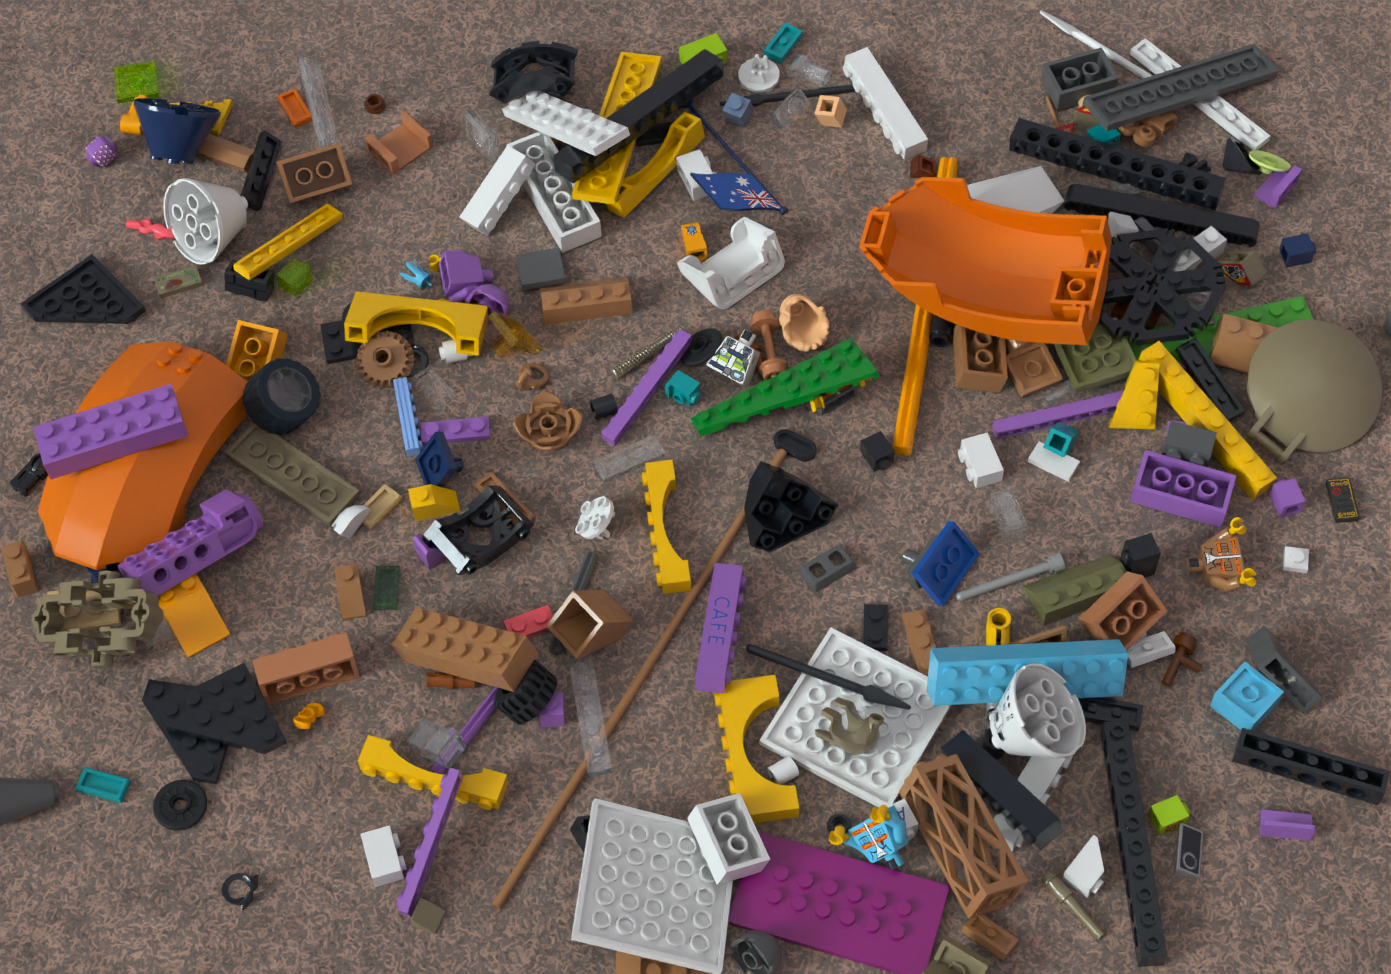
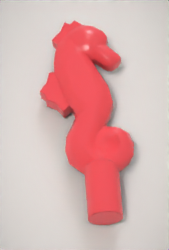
M128 219L126 222L127 228L138 229L143 234L153 233L158 241L164 238L175 239L171 229H167V227L159 223L152 225L150 219H142L141 221Z

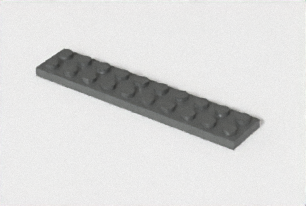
M1255 44L1086 96L1084 97L1083 104L1106 131L1277 77L1279 70Z

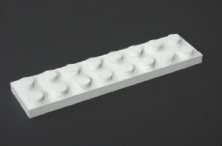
M541 91L526 92L525 96L511 101L508 106L502 109L505 117L594 156L599 155L630 136L628 127Z

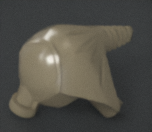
M837 697L832 704L846 711L848 719L846 731L842 726V715L838 711L829 707H825L822 710L821 715L828 718L831 724L829 731L815 729V735L820 737V739L852 755L867 754L877 745L880 737L879 726L884 722L883 716L872 713L863 720L852 701Z

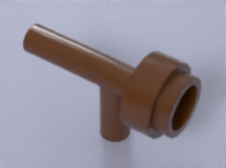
M1180 632L1179 635L1175 636L1173 644L1175 645L1176 653L1161 682L1168 687L1171 686L1181 664L1196 673H1199L1202 664L1185 656V654L1193 655L1198 646L1196 643L1197 639L1191 634Z

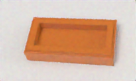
M296 88L277 96L278 102L294 128L314 120Z

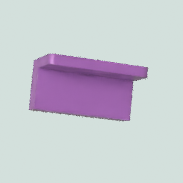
M1294 165L1288 173L1273 171L1255 192L1254 197L1276 209L1299 181L1302 169Z
M1261 809L1260 836L1311 841L1315 833V825H1312V814Z

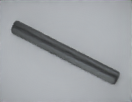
M587 551L585 553L571 592L573 590L587 589L598 560V555L595 552ZM553 635L549 652L560 655L564 645Z

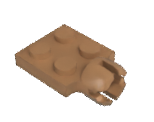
M1005 339V347L1008 351L1006 355L1007 371L1021 398L1063 381V377L1045 343Z

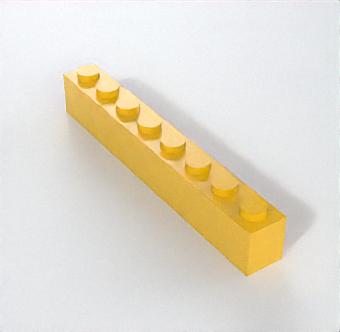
M1158 341L1143 350L1138 360L1160 362L1158 391L1185 423L1190 426L1217 432L1212 454L1228 473L1236 475L1235 481L1246 494L1254 500L1270 490L1277 477L1163 344Z

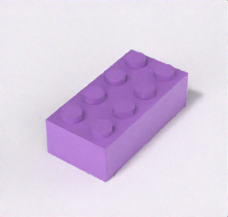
M1145 450L1130 502L1221 528L1236 475Z

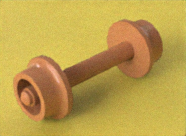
M761 310L753 314L750 325L753 334L763 336L767 360L761 363L758 369L764 381L778 375L782 371L788 370V362L775 356L771 333L778 330L780 323L770 310Z

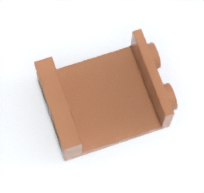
M405 111L401 112L402 124L381 139L377 140L372 134L364 138L366 150L393 175L433 147L430 131L427 128L421 127L414 116H409Z

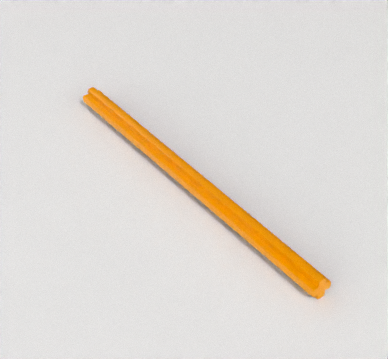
M945 156L942 157L937 177L956 178L958 160L954 157L949 159ZM917 304L892 445L895 455L903 454L910 456L912 454L930 343V328L934 316L933 313Z

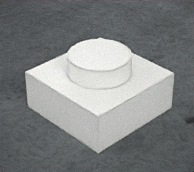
M1285 546L1283 570L1307 573L1309 549Z

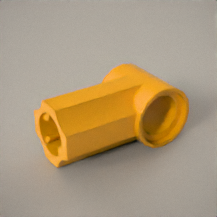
M139 94V96H138V97H135V99H137V98H148V97L145 96V95H140V94ZM133 101L128 114H123L121 117L120 131L143 136L144 134H142L143 131Z

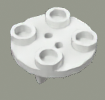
M756 54L755 58L747 60L741 65L738 71V80L743 89L755 93L771 92L779 81V69L775 63L768 60L766 55L763 58H759V54Z
M605 496L598 497L591 502L586 501L580 509L582 514L575 528L576 533L585 539H593L595 537L603 539V537L609 538L610 532L606 527L611 519L615 517L613 502Z

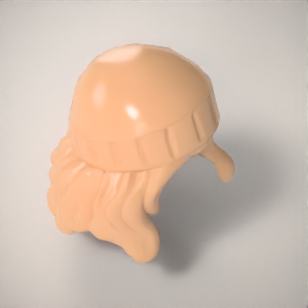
M792 294L785 298L780 307L779 323L782 326L786 343L804 352L816 350L824 345L829 334L828 329L830 328L824 307H817L808 297L802 294Z

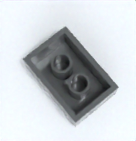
M1102 47L1044 63L1041 75V82L1057 111L1077 106L1078 101L1083 96L1117 87L1119 79Z

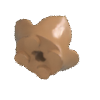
M544 390L534 398L531 403L530 412L518 415L513 421V426L519 436L531 443L536 450L554 451L568 445L569 440L579 430L583 415L577 409H565L561 400L556 395Z

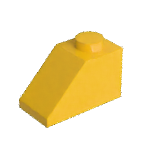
M432 484L408 489L415 522L461 512L457 494L454 490Z

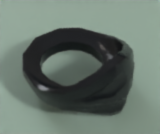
M413 345L411 347L413 353H418L421 356V366L418 370L411 371L408 377L419 376L428 367V355L420 345Z

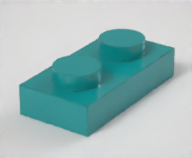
M784 23L764 49V55L782 64L803 37V30Z

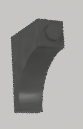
M1265 626L1245 640L1257 668L1277 687L1283 690L1284 694L1303 713L1323 699L1322 695L1306 679L1288 656L1280 641Z

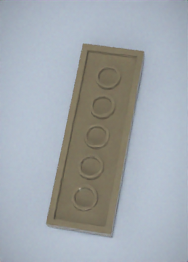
M255 423L225 452L228 459L329 527H331L338 515L344 509L350 507L360 496V491L276 434L260 429Z

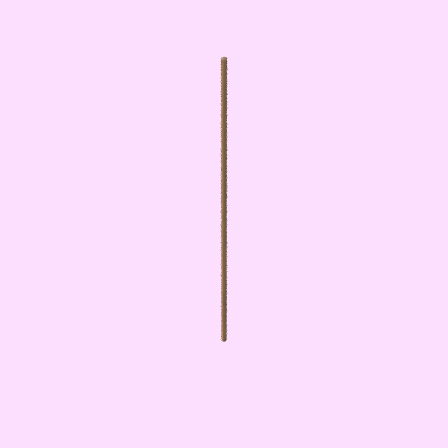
M779 449L770 465L780 467L787 452ZM744 506L492 903L493 907L500 910L710 578L714 570V564L720 562L746 520Z

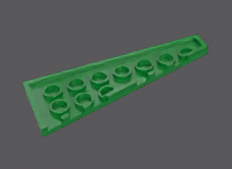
M850 338L806 361L800 362L786 371L780 372L766 381L760 382L746 391L740 392L726 401L720 402L706 411L700 412L690 419L699 435L704 436L726 429L730 425L729 423H744L749 421L748 418L760 413L766 416L770 414L769 410L782 406L784 409L815 400V398L819 397V394H833L839 392L838 388L849 384L855 387L860 385L859 381L871 377L876 380L880 377L873 364L854 340Z

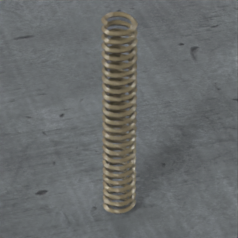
M683 325L676 326L667 334L659 337L650 345L645 346V348H642L633 356L628 357L625 361L613 367V373L620 379L628 371L631 372V369L634 370V367L637 368V366H640L649 358L651 359V356L654 357V355L663 351L666 346L665 344L670 343L673 335L679 331L678 329L682 330L683 328L688 333L687 329Z

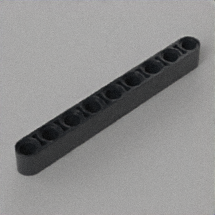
M1071 184L1068 187L1064 202V208L1067 211L1075 210L1076 213L1107 216V219L1110 212L1131 216L1133 221L1143 217L1154 228H1169V231L1174 229L1176 233L1180 231L1191 236H1197L1212 226L1227 239L1226 243L1241 246L1245 244L1248 247L1256 245L1260 227L1259 222L1252 218L1081 184Z

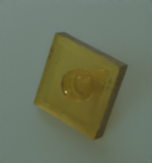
M494 311L489 315L488 319L503 336L492 348L499 357L503 358L511 347L533 355L538 354L542 350L517 319Z

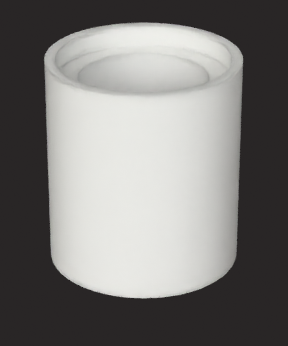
M790 756L767 768L769 777H773L776 784L783 785L799 776V770Z

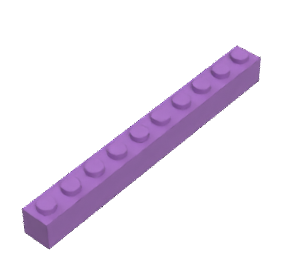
M679 329L673 335L671 342L666 344L664 351L658 355L656 362L651 364L647 374L642 376L639 385L634 387L633 393L626 398L624 405L619 407L615 417L611 418L610 424L602 430L601 434L604 441L615 447L689 348L692 342L691 334Z
M1124 390L1112 394L1107 393L1099 397L1095 396L1086 400H1078L1073 403H1065L1060 406H1052L1047 409H1039L1030 413L1026 412L1022 415H1013L1009 418H1000L993 421L992 428L996 439L1052 427L1058 422L1065 424L1115 412L1118 400L1121 398Z

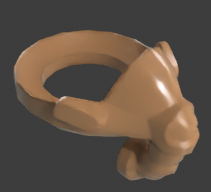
M527 364L519 370L516 386L520 390H529L531 388L539 390L541 386L548 382V371L539 364ZM531 368L542 371L544 377L532 379L530 377L532 376Z

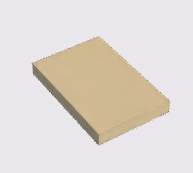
M59 590L47 592V595L59 594ZM86 590L85 601L101 604L102 596L98 592ZM60 606L59 613L64 617V625L59 632L70 631L73 628L94 630L100 629V627L121 625V610L94 611L80 607Z

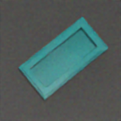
M84 767L75 790L122 804L131 780Z

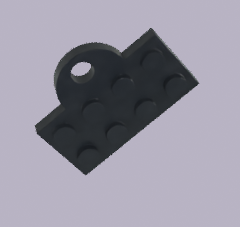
M351 303L344 309L341 321L320 324L327 364L356 359L358 349L362 345L359 342L345 341L344 322ZM411 324L390 326L378 331L396 332L403 336L411 346L415 345Z

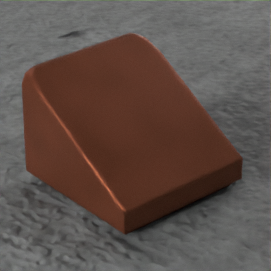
M918 153L910 161V178L936 177L935 160Z

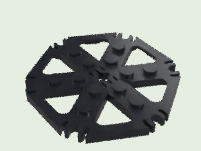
M1169 228L1119 234L1117 238L1113 236L1111 238L1113 246L1110 249L1109 261L1126 278L1107 280L1103 304L1123 301L1131 302L1123 318L1120 320H1113L1101 309L1098 323L1114 339L1118 334V341H1121L1124 336H1130L1129 344L1131 345L1135 342V338H1137L1136 345H1145L1158 341L1169 342L1189 339V336L1194 337L1195 330L1193 328H1199L1200 331L1204 330V325L1207 328L1226 289V278H1218L1224 277L1222 265L1190 235L1187 240L1186 233L1184 232L1181 237H1174V229L1170 230L1169 236H1167ZM1156 239L1160 242V246L1150 265L1130 248L1129 245L1132 242ZM1186 249L1192 250L1206 264L1201 269L1173 272L1183 251ZM1156 280V286H1154L1149 292V286L1154 284ZM1211 291V295L1202 310H1194L1179 296L1180 294ZM1155 307L1175 325L1171 329L1155 331L1145 329Z

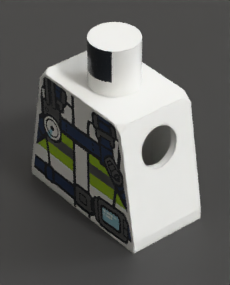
M744 329L739 340L727 336L706 365L748 387L760 355L759 351L750 347L756 335Z

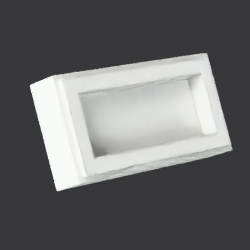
M1039 441L1029 456L1028 462L1069 482L1080 461L1069 455L1061 457L1043 448L1044 443Z

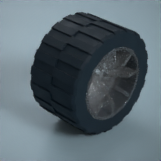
M278 358L270 361L246 383L245 390L243 391L245 411L251 418V421L260 429L271 434H288L296 430L316 412L321 398L319 383L309 368L298 361L289 358Z

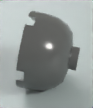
M759 929L746 931L731 944V947L734 946V953L731 954L736 967L744 974H747V970L752 974H774L780 967L782 953L779 943L774 936Z

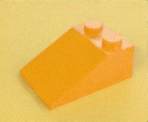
M238 320L226 366L248 382L268 362L282 358L288 333Z
M196 573L158 595L159 607L163 610L164 618L188 658L231 635Z

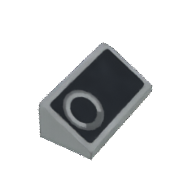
M1180 823L1178 827L1174 875L1199 879L1203 831L1184 823Z

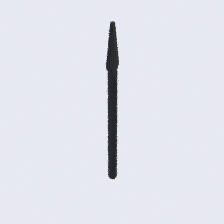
M853 84L765 95L753 94L744 98L751 100L752 106H758L768 102L856 91ZM727 101L720 102V106H725Z
M753 644L746 646V651L752 655L863 695L864 699L869 702L907 710L911 709L909 704L874 685H861Z

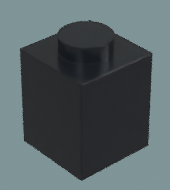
M881 431L861 440L860 452L873 472L879 469L886 470L894 463L895 451Z

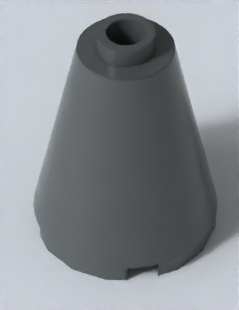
M0 777V826L54 806L55 800L59 799L58 785H53L52 780Z

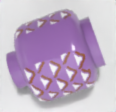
M97 136L86 146L85 150L88 153L86 158L94 167L97 164L101 167H106L117 157L116 150L118 148L107 136L104 138Z

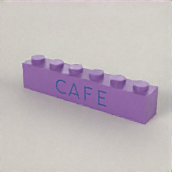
M722 563L714 564L696 670L695 690L725 693L726 684H731L732 670L728 668L729 665L734 664L735 650L731 649L732 645H737L738 631L734 630L735 627L740 626L741 613L737 611L738 608L743 607L744 594H740V592L745 590L747 576L743 575V566Z

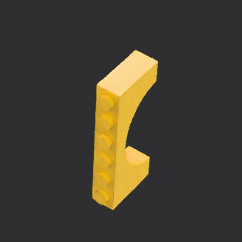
M356 291L344 322L345 341L368 343L375 333L387 327L401 324H421L442 330L452 337L456 343V353L479 356L488 325V306Z
M776 675L733 680L731 684H726L725 693L714 692L716 707H721V713L717 714L719 728H724L725 735L721 736L723 750H728L729 758H725L726 772H731L733 779L728 781L730 795L741 794L753 823L799 817L796 786L776 784L762 777L749 763L743 747L744 736L750 723L763 711L779 706Z

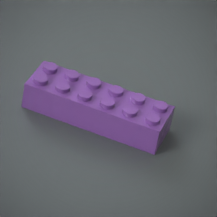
M172 384L33 427L43 466L50 479L189 436Z

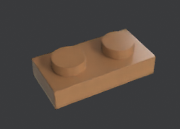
M984 915L970 918L961 930L965 935L1003 961L1019 941V939Z

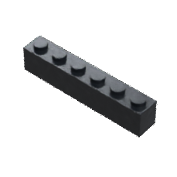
M964 730L941 747L943 755L951 756L957 754L982 800L985 798L990 802L991 809L997 815L1001 813L1013 830L1018 829L1023 839L1029 845L1034 844L1038 849L1042 850L1064 832L1059 818Z

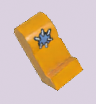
M699 222L681 225L686 256L691 255V253L702 252L701 255L696 257L699 261L707 260V246L703 234H701Z

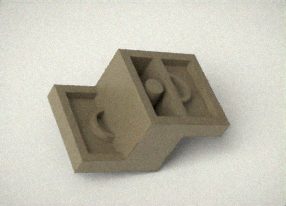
M946 935L933 961L922 974H986L991 961Z

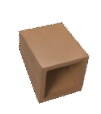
M573 590L546 627L576 659H580L621 639L634 621L605 590Z

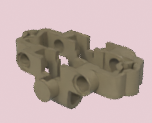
M100 571L98 583L86 581L59 583V594L42 596L39 600L38 609L32 616V624L36 628V638L39 642L54 645V655L65 657L86 656L92 658V668L113 669L114 657L129 656L130 653L136 652V641H148L156 636L157 626L161 624L164 614L163 610L159 607L158 595L140 589L141 580L120 578L119 572ZM86 590L100 593L102 603L85 601ZM60 606L80 607L94 611L132 609L131 617L136 622V629L107 626L100 627L99 632L102 633L81 628L59 632L64 625V617L59 613ZM82 637L95 639L98 642V650L83 649Z

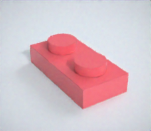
M546 605L504 620V625L507 631L526 635L530 638L549 631L546 626L553 618L549 606Z

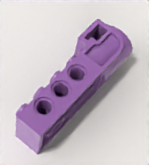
M225 489L200 504L203 512L202 517L187 522L185 527L178 531L168 533L159 542L147 545L143 551L136 555L128 556L124 559V562L117 566L123 578L141 580L140 589L160 595L252 540L256 532L263 528L262 518L249 497L241 493L234 494Z

